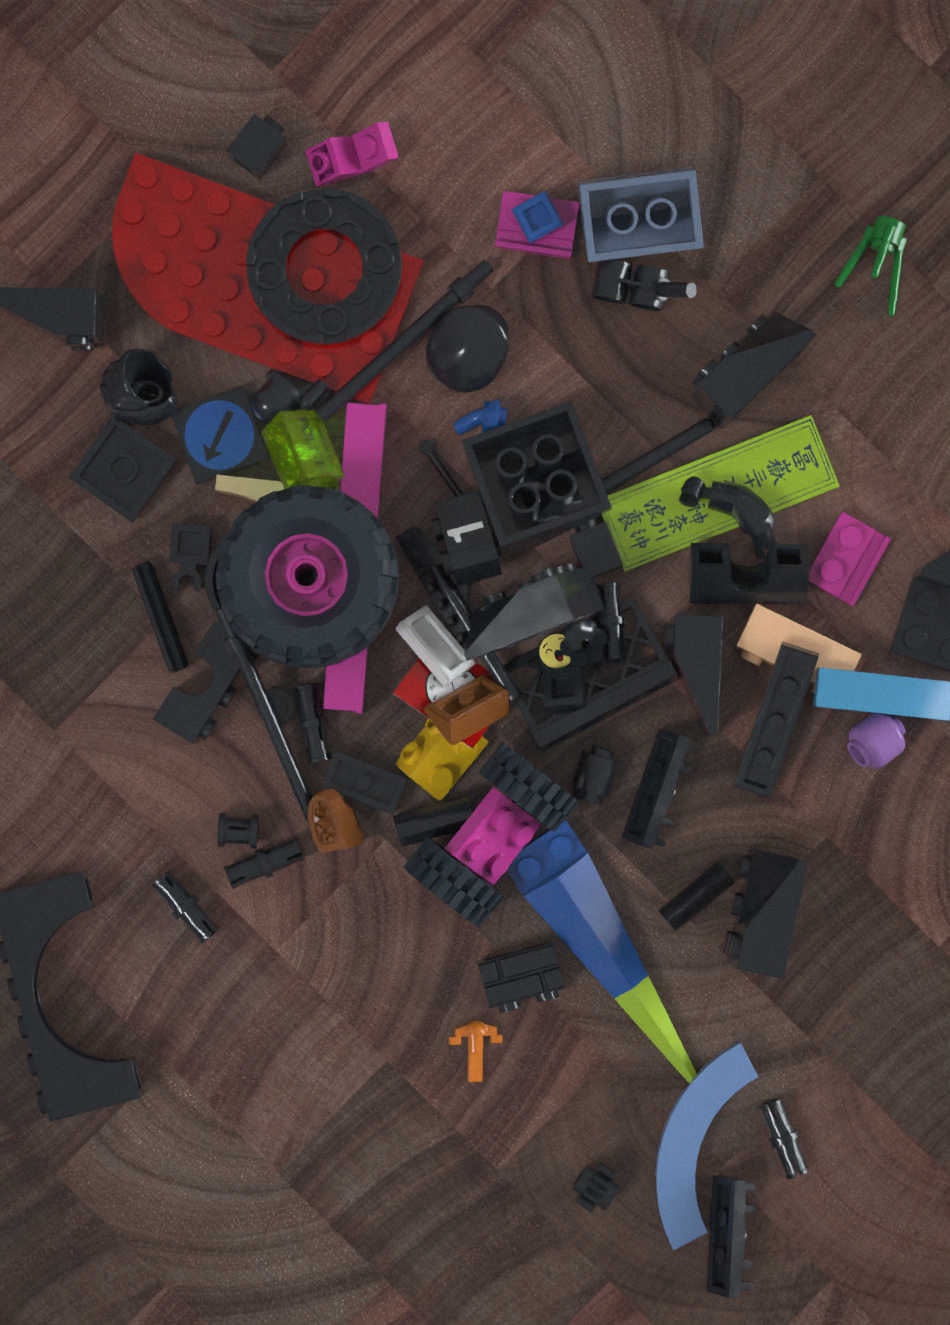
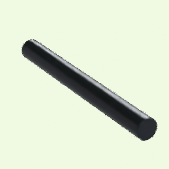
M438 564L429 569L427 573L468 637L472 614L446 575L441 564ZM496 653L480 657L496 684L509 691V703L522 695Z

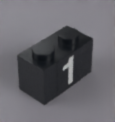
M476 491L434 503L437 517L430 519L436 541L444 540L447 551L440 553L446 575L454 573L457 587L502 575L498 554L480 492Z

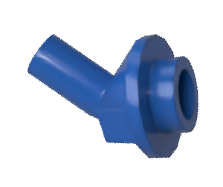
M500 399L484 401L483 409L474 410L454 421V429L459 435H462L481 424L483 433L506 425L507 407H500Z

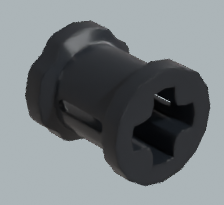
M224 812L219 813L218 847H224L226 843L249 844L250 848L257 849L259 814H252L251 818L228 817Z

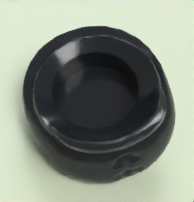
M486 305L460 306L449 311L431 332L426 346V360L434 378L450 390L462 393L474 392L490 384L501 370L509 351L508 325L504 317L498 311Z

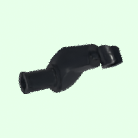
M695 476L688 478L681 488L682 493L679 497L680 503L688 507H695L701 497L709 499L708 509L732 516L740 529L745 534L751 536L755 554L759 559L764 560L766 557L763 547L768 549V543H778L772 530L776 517L765 501L747 486L713 480L712 486L709 488L706 487L703 480Z

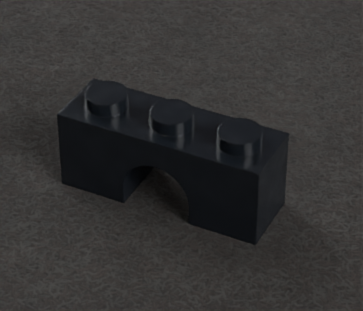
M690 543L688 570L690 603L806 604L810 570L807 544L768 543L767 555L762 562L753 566H741L730 559L729 543Z
M214 620L194 652L206 660L212 668L213 680L210 687L202 694L190 695L180 688L173 686L153 720L192 744H196L199 738L203 741L207 740L217 724V721L212 719L220 705L226 708L237 692V688L232 685L241 672L234 654L229 655L223 641L226 638L221 624ZM249 647V652L255 663L258 656L254 654V650L251 647Z

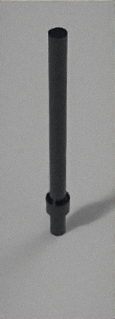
M483 259L466 276L456 278L447 287L448 292L314 411L316 416L323 423L327 422L456 304L466 302L474 294L473 289L494 271L492 266Z
M222 607L215 609V612L226 636L223 641L229 655L234 654L303 816L306 821H309L307 815L312 795L248 648L250 646L234 631Z

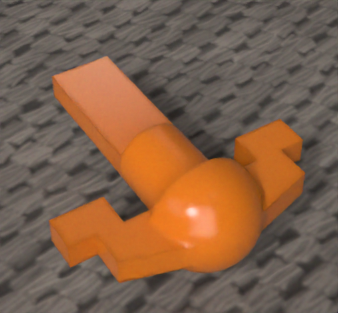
M473 1020L468 1024L454 1028V1036H449V1045H461V1037H468V1082H482L483 1036H490V1043H502V1034H497L496 1026L484 1024L478 1020Z

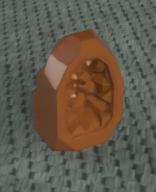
M332 788L316 793L309 802L307 816L313 841L319 852L328 853L363 844V832L359 829L354 810L347 805L343 795Z

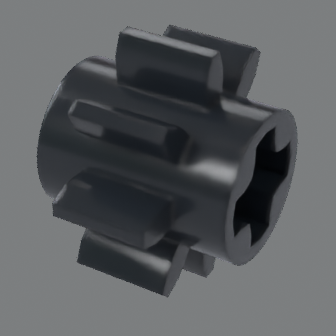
M601 1162L596 1169L587 1164L572 1186V1190L579 1194L576 1198V1203L591 1213L596 1205L606 1210L620 1188V1185L613 1181L616 1176L615 1171Z

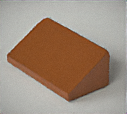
M481 675L425 706V713L443 737L451 745H455L505 717L509 713V691Z

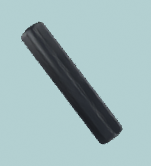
M150 562L137 564L132 568V573L167 669L170 673L181 671L188 667V661L154 567Z

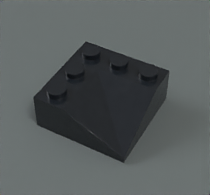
M777 312L769 319L762 314L746 330L751 336L741 346L734 341L719 356L722 360L719 364L712 359L697 374V377L691 384L695 389L690 398L723 429L809 345L816 336L811 329Z
M572 401L461 440L466 459L477 489L480 492L485 511L503 558L539 546L612 509Z
M571 563L554 569L550 568L530 576L531 580L519 584V590L516 594L507 597L504 590L484 598L486 606L478 608L473 612L464 651L466 660L469 661L507 649L605 610L589 566L576 569L575 564Z
M751 848L749 855L743 854L738 875L744 878L741 893L735 892L730 913L736 916L733 931L727 930L723 944V953H726V956H728L727 961L736 969L784 979L808 861L756 848Z

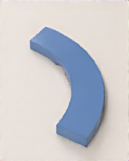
M740 1041L721 1051L699 1070L700 1072L692 1079L686 1089L680 1093L662 1131L655 1168L656 1194L663 1228L673 1250L708 1233L700 1215L695 1190V1172L700 1146L710 1123L721 1107L743 1086L758 1078Z

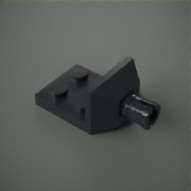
M950 549L948 552L939 555L914 571L889 648L891 653L950 671Z

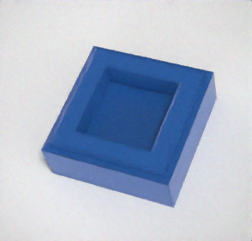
M546 191L511 209L529 245L564 227Z

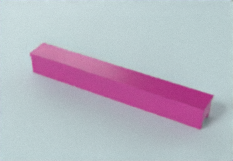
M347 403L340 491L362 503L378 519L387 406L382 403L380 405ZM368 647L341 663L326 667L323 709L356 711L357 714H363Z

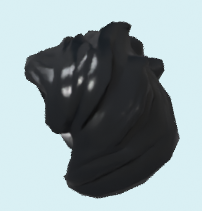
M141 348L129 349L120 359L111 362L104 371L99 388L101 397L104 399V405L111 410L113 419H123L142 426L153 425L163 422L176 411L177 397L172 386L174 375L170 366L156 352Z

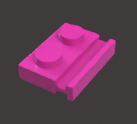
M503 191L495 248L570 260L579 202L550 198L564 227L529 245L511 209L535 195Z
M841 512L810 567L808 582L853 607L891 538Z

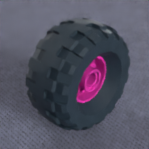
M298 485L276 492L273 491L260 497L256 503L248 509H244L235 519L230 531L223 539L218 553L216 572L217 592L222 610L229 624L238 636L255 652L271 661L286 666L306 669L327 667L341 663L359 654L383 631L391 617L397 599L399 585L398 562L393 544L385 528L376 516L362 503L341 491L328 487ZM311 570L318 572V577L314 584L310 586L300 585V578L303 573Z

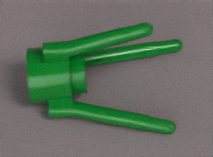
M877 216L874 227H866L862 240L836 279L835 287L839 288L842 286L870 242H872L871 248L878 252L871 272V277L874 279L879 276L885 256L892 255L894 251L887 311L888 316H894L903 250L907 239L902 237L906 225L891 217Z

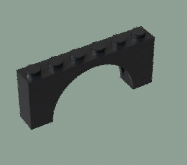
M87 870L0 892V932L2 936L0 941V957L3 964L9 963L12 978L7 979L9 993L13 1001H19L22 1013L21 1016H17L19 1031L23 1039L28 1038L32 1052L27 1054L29 1070L33 1077L38 1075L41 1091L37 1092L38 1105L42 1114L48 1113L50 1122L136 1100L144 1095L135 1057L107 1059L76 1049L56 1032L41 1004L38 984L39 969L49 942L55 933L70 919L96 907Z

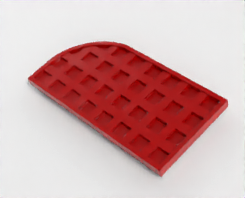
M135 153L113 213V249L119 271L128 290L146 313L161 326L179 335L302 381L314 384L320 379L328 385L329 391L334 393L396 338L424 260L400 252L402 275L397 296L383 319L365 334L347 342L331 345H317L296 340L278 330L265 318L252 297L247 278L246 257L251 237L261 219L275 204ZM316 230L305 234L293 245L287 257L286 274L291 287L301 298L313 304L329 305L344 300L356 289L362 277L363 261L358 248L347 236L334 230ZM382 372L352 399L364 404H371Z

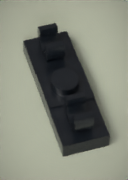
M658 729L622 839L653 849L654 845L659 847L666 845V841L657 837L661 825L668 827L673 825V822L665 818L664 814L667 813L670 802L675 796L676 784L679 778L678 773L691 772L692 768L682 764L685 753L697 754L698 751L694 745L689 744V738Z
M713 1175L706 1292L729 1299L740 1298L741 1290L746 1291L751 1288V1283L741 1281L742 1269L752 1268L751 1262L742 1260L744 1259V1246L747 1239L744 1216L745 1212L751 1213L755 1211V1205L745 1203L746 1192L748 1190H756L757 1185L746 1182V1180L726 1175Z

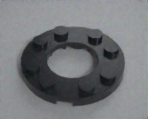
M333 188L298 192L277 203L257 225L251 237L246 257L249 288L253 299L265 318L287 336L305 343L317 345L347 342L365 334L376 326L393 305L400 287L402 275V261L398 241L386 218L378 209L363 198L353 193ZM316 230H334L347 236L358 248L363 261L362 277L356 289L347 298L334 304H313L301 298L291 287L286 274L287 257L293 245L305 234Z

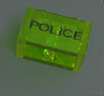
M316 410L280 411L261 432L284 489L298 485L328 487L332 489L345 476L328 437L327 430L314 412Z

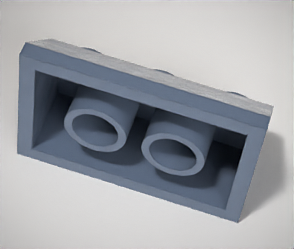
M693 167L577 181L588 262L704 248L696 170Z

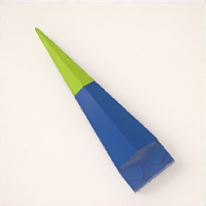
M564 820L556 832L547 829L527 843L511 862L507 872L526 900L686 1081L690 1083L697 1073L588 852L567 821Z

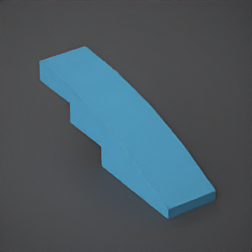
M817 667L813 706L950 721V682Z

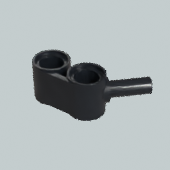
M611 259L598 261L591 297L610 303L629 304L633 307L650 311H663L665 300L669 297L693 298L697 293V288L694 283L670 282V272L667 270L638 265L636 270H633L632 264Z

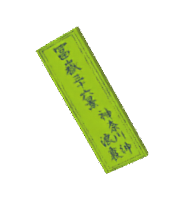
M812 415L610 494L607 497L612 509L601 515L604 522L607 523L622 560L623 571L626 572L690 547V543H700L739 527L732 516L708 509L709 499L701 497L695 507H688L680 503L681 488L684 482L692 476L703 480L706 487L711 488L713 480L747 486L765 501L773 513L836 489L840 485Z

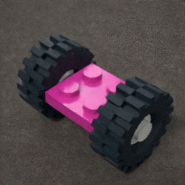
M503 741L478 772L510 798L508 799L493 787L445 849L427 836L403 866L425 888L479 928L504 898L488 882L492 885L496 883L541 826L523 808L553 832H556L579 802Z

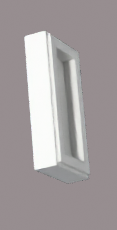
M427 605L405 618L395 628L443 687H446L469 671L475 664L473 659L466 660L463 647Z

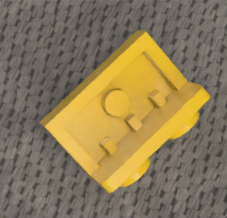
M428 718L425 727L414 741L408 743L403 748L400 758L396 761L395 765L438 801H441L489 742L484 737H481L473 749L461 741L451 745Z

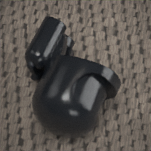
M270 369L265 374L267 381L257 392L252 394L250 406L254 415L261 422L277 426L287 421L296 410H299L300 418L313 417L315 415L314 411L329 399L330 395L328 392L330 388L325 382L318 379L314 384L309 383L298 390L286 378L282 377L275 370Z

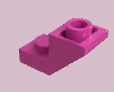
M388 121L377 122L352 136L328 138L305 150L316 187H322L372 172L399 158Z

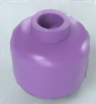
M870 713L849 731L848 751L860 766L881 769L905 749V739L903 736L906 732L905 727L894 715Z

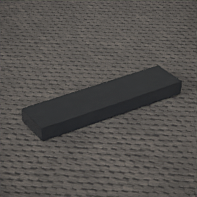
M782 641L734 782V787L771 798L819 658L818 652Z

